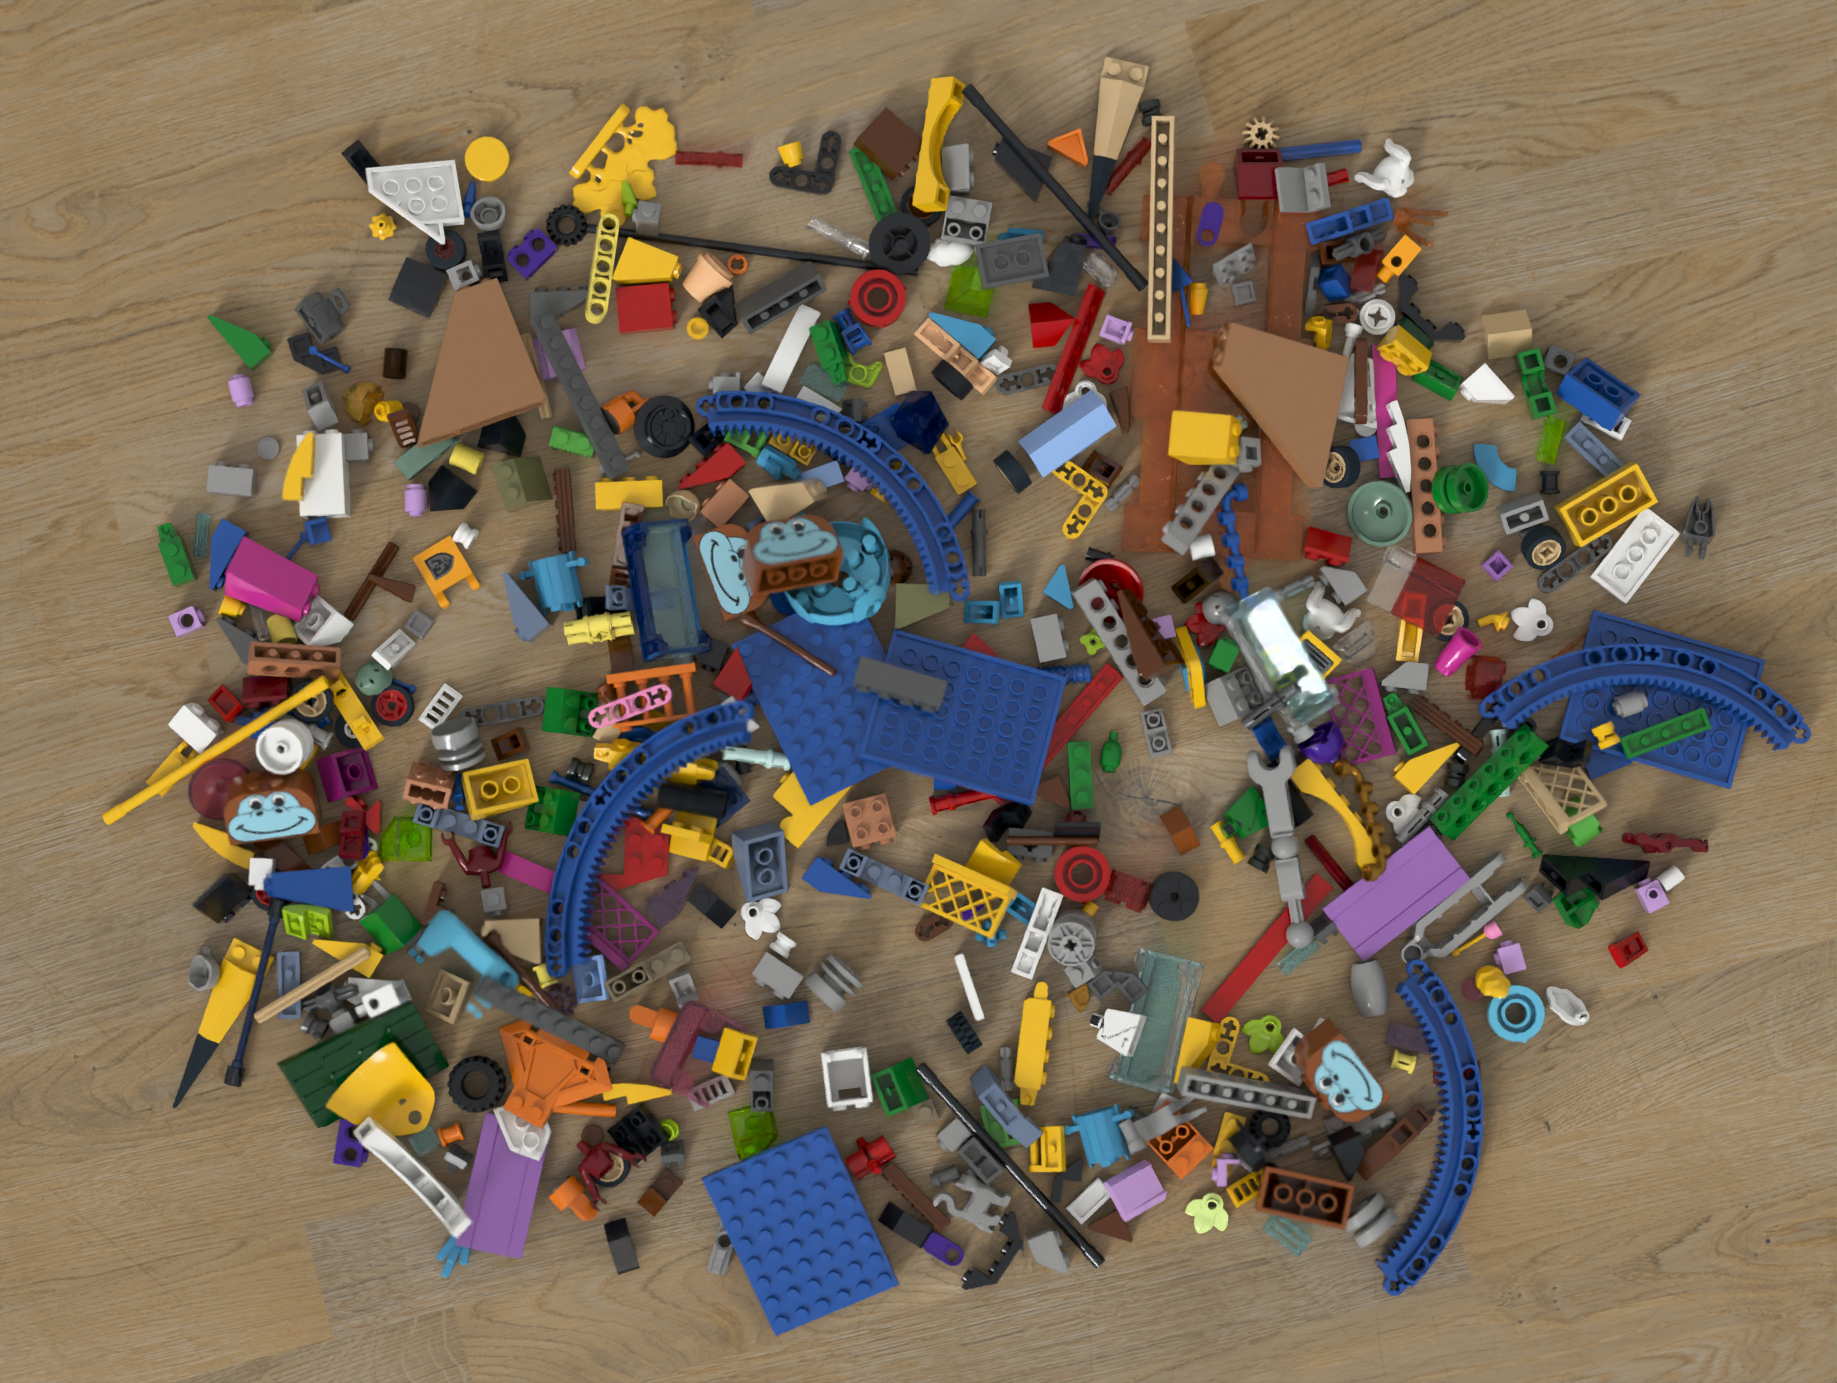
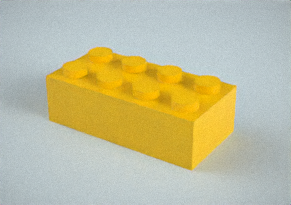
M1629 462L1554 506V509L1574 545L1583 547L1656 504L1658 501L1638 464Z

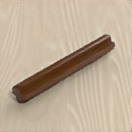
M388 542L368 576L371 574L382 577L398 552L399 546L393 542ZM368 576L344 612V616L351 621L356 619L376 587L375 584L368 580Z

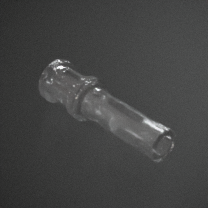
M814 215L811 217L807 225L808 229L844 246L843 249L845 251H852L862 257V260L865 261L870 254L868 242L858 238L857 234H848Z

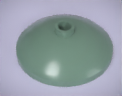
M1382 480L1365 483L1353 493L1348 504V520L1352 530L1361 540L1370 545L1386 547L1396 544L1407 535L1412 526L1413 508L1405 492L1393 483ZM1382 507L1387 508V514L1382 511Z

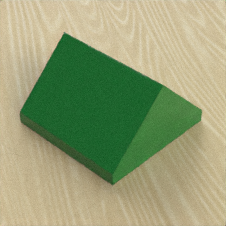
M395 893L359 920L387 955L404 947L423 928Z

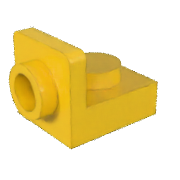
M1322 316L1311 317L1305 324V330L1315 332L1314 343L1316 348L1327 351L1331 346L1333 320L1325 319Z

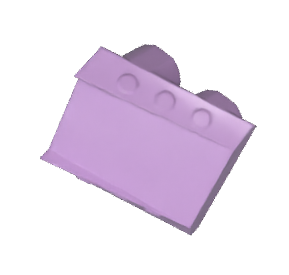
M576 328L563 330L562 333L581 371L586 370ZM538 337L533 339L543 381L558 379Z
M1146 1160L1129 1166L1125 1171L1104 1182L1108 1193L1125 1222L1166 1199L1167 1192L1161 1186L1151 1167L1152 1164Z

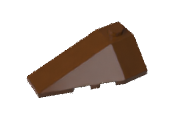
M1120 589L1117 594L1133 659L1137 665L1139 675L1145 680L1155 679L1183 665L1185 661L1170 638L1166 640L1159 632L1161 626L1157 621L1154 622L1148 618L1147 608L1132 589Z

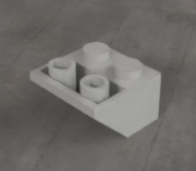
M969 144L942 148V173L950 189L949 195H969V189H974V172H969V167H973V150H969Z
M949 195L941 240L970 245L986 243L992 202Z
M1247 666L1204 685L1206 698L1219 726L1241 718L1263 704Z
M1051 1227L1026 1236L1035 1262L1064 1275L1069 1273L1067 1267H1070L1071 1264L1066 1251L1062 1253L1059 1246L1063 1244L1057 1230L1053 1231Z

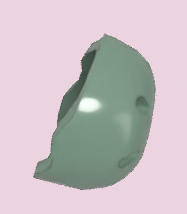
M369 661L358 669L355 682L363 694L378 695L391 685L392 672L390 669L387 670L378 661Z

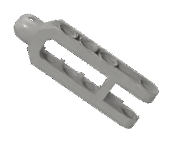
M1501 851L1496 852L1468 875L1470 878L1468 882L1412 924L1411 939L1401 947L1399 952L1401 960L1407 964L1411 959L1416 958L1423 961L1427 956L1445 958L1525 892L1529 887L1522 877H1519L1491 898L1481 884L1494 874V870L1505 861H1508ZM1471 890L1483 906L1437 944L1430 943L1423 935L1424 928L1436 918L1440 919L1443 912L1453 904L1457 905L1459 899Z

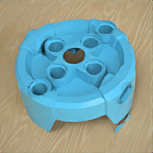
M801 512L800 514H798V515L795 516V517L803 516L804 513ZM863 517L861 524L846 521L829 522L844 552L840 571H845L849 575L843 581L844 588L839 589L837 586L834 588L830 583L784 591L790 605L805 620L825 625H842L854 621L857 623L866 617L876 614L886 599V593L891 582L890 555L879 530L865 517Z
M439 910L427 923L429 926L417 944L429 956H433L452 946L482 974L480 980L485 974L513 989L518 986L519 975L450 911ZM412 948L408 954L414 957L417 952ZM420 955L415 958L420 965L425 961ZM476 998L487 1009L493 1006L485 1001ZM471 1003L466 1007L471 1013L477 1009ZM479 1010L474 1014L478 1019L483 1015Z

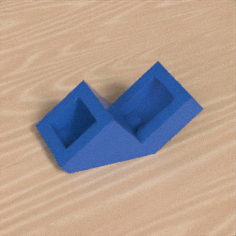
M1269 715L1254 726L1251 731L1270 761H1273L1280 757V751L1287 743L1278 732L1274 721Z

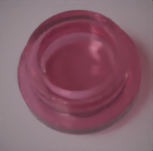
M1468 979L1463 983L1461 992L1465 999L1477 1001L1483 996V993L1475 984V979Z

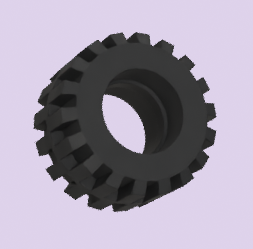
M476 1055L465 1058L456 1064L449 1074V1081L447 1082L449 1096L453 1098L454 1104L460 1106V1109L467 1110L470 1113H481L489 1110L498 1104L503 1097L506 1089L504 1071L498 1066L496 1061L490 1060L489 1057ZM472 1071H481L489 1079L490 1088L482 1097H473L465 1090L464 1079Z

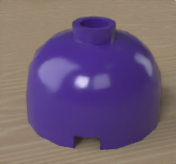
M1329 721L1315 727L1313 730L1316 733L1299 743L1298 748L1302 754L1313 763L1324 764L1328 762L1331 764L1340 757L1339 754L1344 745V737L1338 726Z

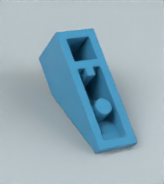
M934 312L928 315L933 322L960 343L978 361L996 342V338H994L995 333L988 326L983 328L980 324Z

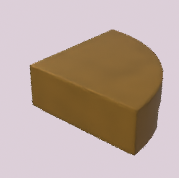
M1086 983L1080 985L1067 995L1080 1014L1085 1010L1089 1001V989Z

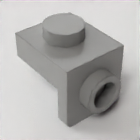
M1092 953V956L1085 963L1078 966H1067L1063 970L1073 986L1077 988L1097 976L1104 969L1100 959Z
M689 969L668 977L679 1009L692 1007L700 1001Z

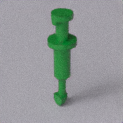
M1506 813L1507 818H1511L1516 825L1515 830L1525 843L1523 847L1528 846L1534 859L1541 855L1543 851H1539L1534 843L1537 839H1532L1524 825L1518 823L1514 813Z

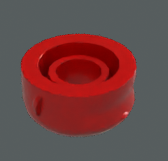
M871 270L862 274L854 282L848 305H851L856 317L864 324L871 327L885 328L898 320L902 315L906 303L905 291L908 289L903 286L894 274L885 270ZM874 289H882L889 296L888 304L881 309L872 308L867 301L868 294Z
M1073 845L1056 862L1054 869L1055 883L1065 897L1086 905V902L1098 898L1106 890L1110 881V867L1106 858L1096 849ZM1085 863L1091 867L1093 877L1089 883L1079 885L1073 881L1071 871L1076 864Z

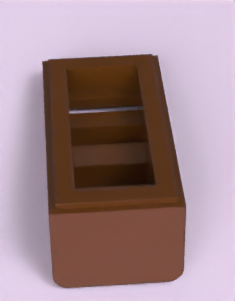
M1124 386L1112 390L1109 395L1122 434L1126 435L1130 432L1128 388Z
M407 408L387 415L400 448L418 443V427Z
M371 574L368 576V580L405 602L412 603L416 589L415 585Z

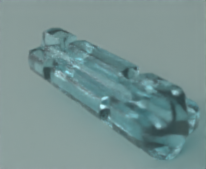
M197 514L196 522L198 525H196L194 538L196 547L194 546L193 555L197 557L206 556L205 545H207L209 527H207V524L210 521L209 514Z

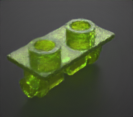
M1547 416V419L1544 420L1541 434L1543 438L1540 439L1537 452H1535L1538 462L1556 464L1567 421L1557 420L1552 416Z

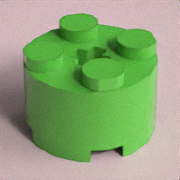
M1578 795L1569 800L1570 802L1581 803ZM1566 806L1565 812L1570 818L1578 814L1579 809ZM1591 814L1568 826L1566 835L1573 844L1579 847L1584 846L1603 832L1604 829L1600 826L1595 816Z

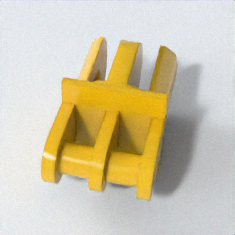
M375 850L369 851L365 859L356 860L358 866L351 873L352 889L357 895L365 893L375 879L381 880L379 874L384 866Z

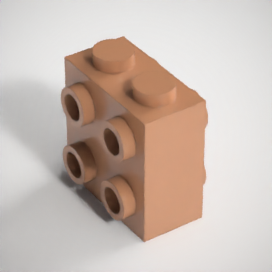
M413 761L406 781L403 799L413 804L422 803L430 805L434 809H447L453 793L457 771H444L441 767L431 766L424 761Z
M886 793L842 804L853 848L858 847V850L861 851L872 848L871 843L880 841V845L893 842V837H897Z

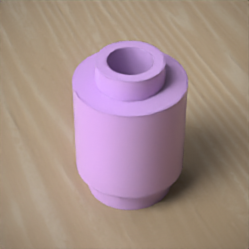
M244 373L231 376L232 380L228 382L232 401L236 403V407L240 408L254 404L253 398L255 396L250 377H245Z
M424 484L406 485V490L404 491L405 512H409L410 517L423 516V512H427V490H424Z

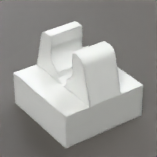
M1000 345L998 350L994 349L982 356L980 364L998 375L1010 368L1012 360L1007 357L1008 350Z

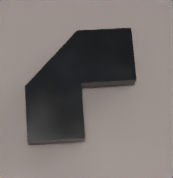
M309 332L287 339L294 361L322 375L341 369L318 355H311L309 353V348L313 346ZM336 346L320 351L342 364Z

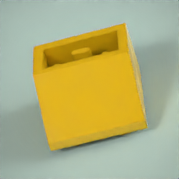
M1400 325L1390 328L1376 347L1381 357L1395 364L1397 370L1405 376H1412L1426 371L1432 356L1431 351Z
M725 1027L711 1071L745 1081L758 1036Z

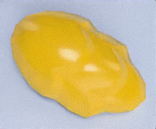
M1486 965L1476 971L1475 984L1484 995L1495 998L1508 996L1511 983L1504 976L1502 970L1492 965Z

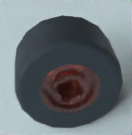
M444 229L445 244H440L431 236L426 242L425 252L428 260L434 267L442 271L462 264L466 259V244L460 235L453 230Z

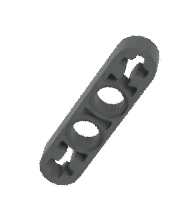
M1606 534L1601 535L1583 547H1579L1558 564L1547 570L1537 580L1539 590L1544 593L1555 591L1612 549L1613 541L1611 537ZM1598 539L1606 540V549L1599 548L1596 550L1595 553L1598 556L1595 557L1593 550L1588 545L1591 544V547L1594 548L1599 544ZM1580 551H1587L1589 553L1590 559L1587 563H1581L1578 560ZM1562 564H1569L1571 566L1572 572L1569 576H1563L1560 573V566ZM1555 570L1557 577L1562 581L1559 583L1558 579L1551 583V589L1549 587L1544 588L1542 585L1545 582L1543 578H1552L1555 576L1552 571Z
M537 696L466 708L460 712L459 718L466 717L467 712H470V715L473 716L479 715L477 710L481 709L483 723L479 724V719H475L477 727L540 716L544 712L545 703ZM533 700L541 704V707L537 710L538 712L534 713V710L529 709L525 710L527 715H523L521 702L525 701V706L532 705ZM511 704H516L519 707V713L515 717L507 714V707ZM489 708H494L497 711V717L493 721L485 718V712Z

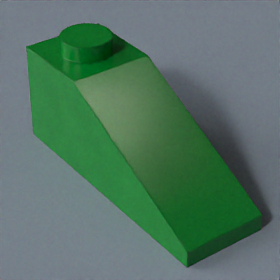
M209 315L207 317L251 370L254 371L273 355V352L270 350L273 346L264 336L260 338L250 331L215 316Z

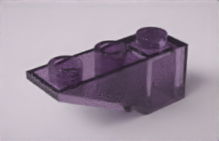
M693 866L689 867L682 873L684 877L678 882L675 879L664 886L665 892L661 895L655 893L646 900L648 904L644 908L659 928L664 927L680 914L701 870L699 866L695 869Z

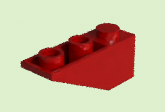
M721 443L712 451L714 455L709 460L704 458L696 465L697 470L692 475L687 473L680 479L681 485L678 488L680 490H689L729 480L747 464L729 443L725 446Z

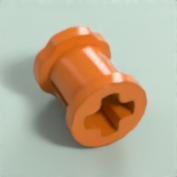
M459 1121L445 1129H437L443 1148L447 1147V1144L451 1142L465 1140Z

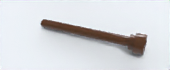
M749 611L743 617L740 624L747 629L749 627L751 629L756 628L828 675H836L837 671L834 667L761 622L756 612Z
M495 929L485 935L482 942L492 950L495 949L544 1004L560 1011L558 1005L502 944L501 935Z

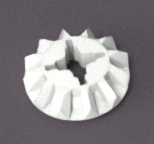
M1371 300L1360 311V323L1364 330L1372 335H1382L1388 332L1394 325V309L1384 300ZM1378 308H1380V316L1386 320H1379L1376 326H1374V319L1368 315H1375Z

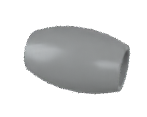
M1367 959L1366 961L1361 960L1352 963L1350 975L1351 990L1356 1007L1362 1017L1386 1013L1388 1007V987L1384 972L1377 959Z

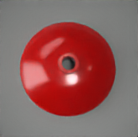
M1113 558L1097 560L1090 564L1080 577L1079 586L1092 577L1104 583L1108 590L1105 594L1109 600L1113 598L1119 607V610L1116 612L1121 619L1123 614L1117 594L1120 589L1131 588L1143 603L1144 587L1140 576L1130 565L1121 560ZM1112 583H1116L1119 588H1115ZM1100 597L1094 598L1091 602L1093 609H1098L1102 605ZM1107 616L1103 621L1114 623V618Z

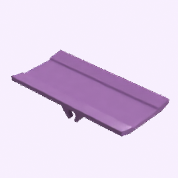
M1429 826L1386 859V871L1379 876L1377 881L1366 882L1361 878L1322 908L1363 961L1370 958L1470 880L1469 876Z
M485 1113L463 1209L472 1223L457 1237L455 1245L522 1259L548 1143L540 1161L510 1151L496 1116Z

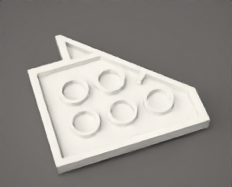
M455 160L366 168L369 193L440 244H445L443 226L464 224L465 220Z

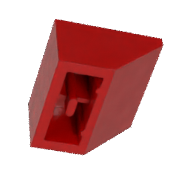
M1309 526L1306 530L1300 554H1304V558L1317 562L1322 559L1326 560V565L1339 568V566L1348 562L1352 538Z

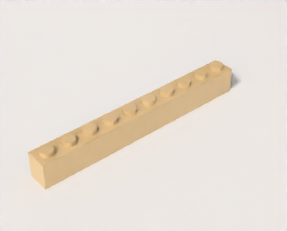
M1152 116L1148 288L1149 343H1171L1176 127L1174 116Z

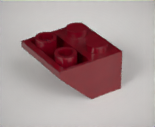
M1236 149L1233 169L1238 200H1279L1275 168L1283 167L1281 149Z
M277 676L244 677L242 704H246L252 709L266 708L265 703H271V706L279 705L291 696L293 691L292 678Z

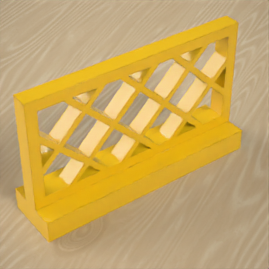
M935 854L931 861L934 864L925 884L929 885L926 895L934 892L937 902L927 905L922 901L920 907L993 939L1011 899L1015 900L1018 892L1005 884ZM940 871L944 873L946 882L936 885L934 878L937 872ZM962 881L965 890L955 894L952 884ZM948 886L951 896L941 900L938 890ZM978 889L982 890L984 899L973 902L970 892ZM967 894L970 904L959 908L956 898ZM995 898L1003 899L1000 908L992 911L990 900ZM953 900L956 910L945 913L942 904ZM986 903L989 913L978 917L975 907ZM972 909L975 919L968 922L963 921L961 912ZM990 917L992 925L989 932L982 930L980 921Z

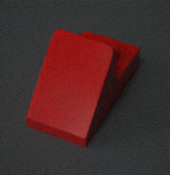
M350 796L344 802L352 811H365L366 825L375 834L382 832L381 799L369 810L366 809L367 803L359 796L357 798Z
M1639 931L1608 946L1609 952L1620 969L1649 951Z

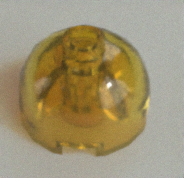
M359 381L350 388H346L342 399L344 400V412L348 418L362 427L369 425L373 421L370 419V416L375 406L380 401H383L384 392L381 391L382 386L370 381Z

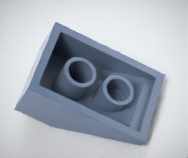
M505 572L503 579L513 623L517 627L514 631L522 641L528 640L533 643L548 631L552 624L515 579Z
M768 822L731 832L733 854L746 901L750 903L788 892L784 830L774 823Z

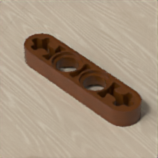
M1355 337L1354 340L1355 424H1367L1366 337Z

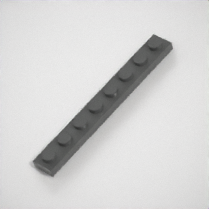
M551 309L531 317L529 321L608 479L629 471L630 467Z
M485 974L472 993L476 998L612 1064L617 1062L626 1047L622 1041Z

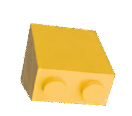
M628 237L612 280L618 286L672 284L674 279H679L683 267H681L682 264L678 256Z
M1172 411L1168 455L1188 465L1237 464V457L1240 453L1238 446L1239 435L1242 432L1241 420L1231 415Z

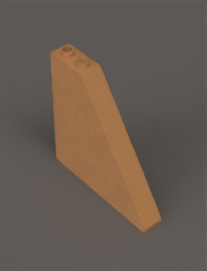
M485 278L479 281L477 285L471 287L470 285H465L455 292L418 437L417 446L419 449L545 405L546 397L497 278L492 280L491 278Z
M1234 322L1222 324L1217 334L1219 339L1218 345L1213 353V369L1306 486L1311 489L1322 488L1350 358Z

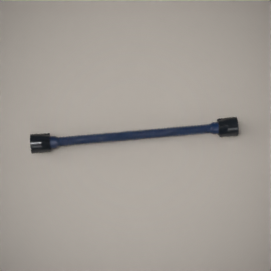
M275 897L270 899L267 911L270 924L267 929L268 932L266 933L265 943L261 952L262 957L259 960V968H257L256 979L254 980L253 990L249 999L250 1004L247 1007V1015H245L235 1059L232 1061V1065H228L224 1083L230 1086L241 1087L245 1073V1068H242V1060L244 1059L250 1035L249 1032H251V1024H253L252 1021L258 1004L257 999H259L260 988L263 985V977H265L268 958L273 946L275 930H277L280 919L283 918L282 908L288 905V900Z

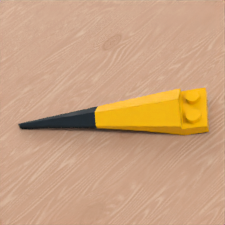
M234 937L223 958L220 967V978L218 984L212 990L173 1108L179 1105L209 1058L249 1002L258 971L257 968H259V960L262 957V949L238 937ZM270 954V957L268 958L269 961L266 966L267 969L265 972V977L267 976L272 966V963L276 957L272 954Z

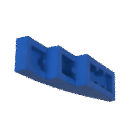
M1386 197L1305 223L1310 244L1314 245L1392 220L1394 216L1389 199Z

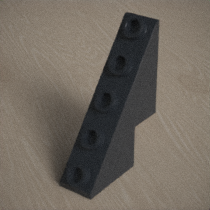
M1544 854L1542 855L1539 872L1566 897L1588 887L1601 900H1604L1647 878L1650 861Z

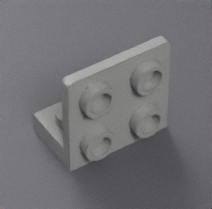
M1317 163L1304 168H1275L1281 212L1314 213L1331 207L1325 163Z

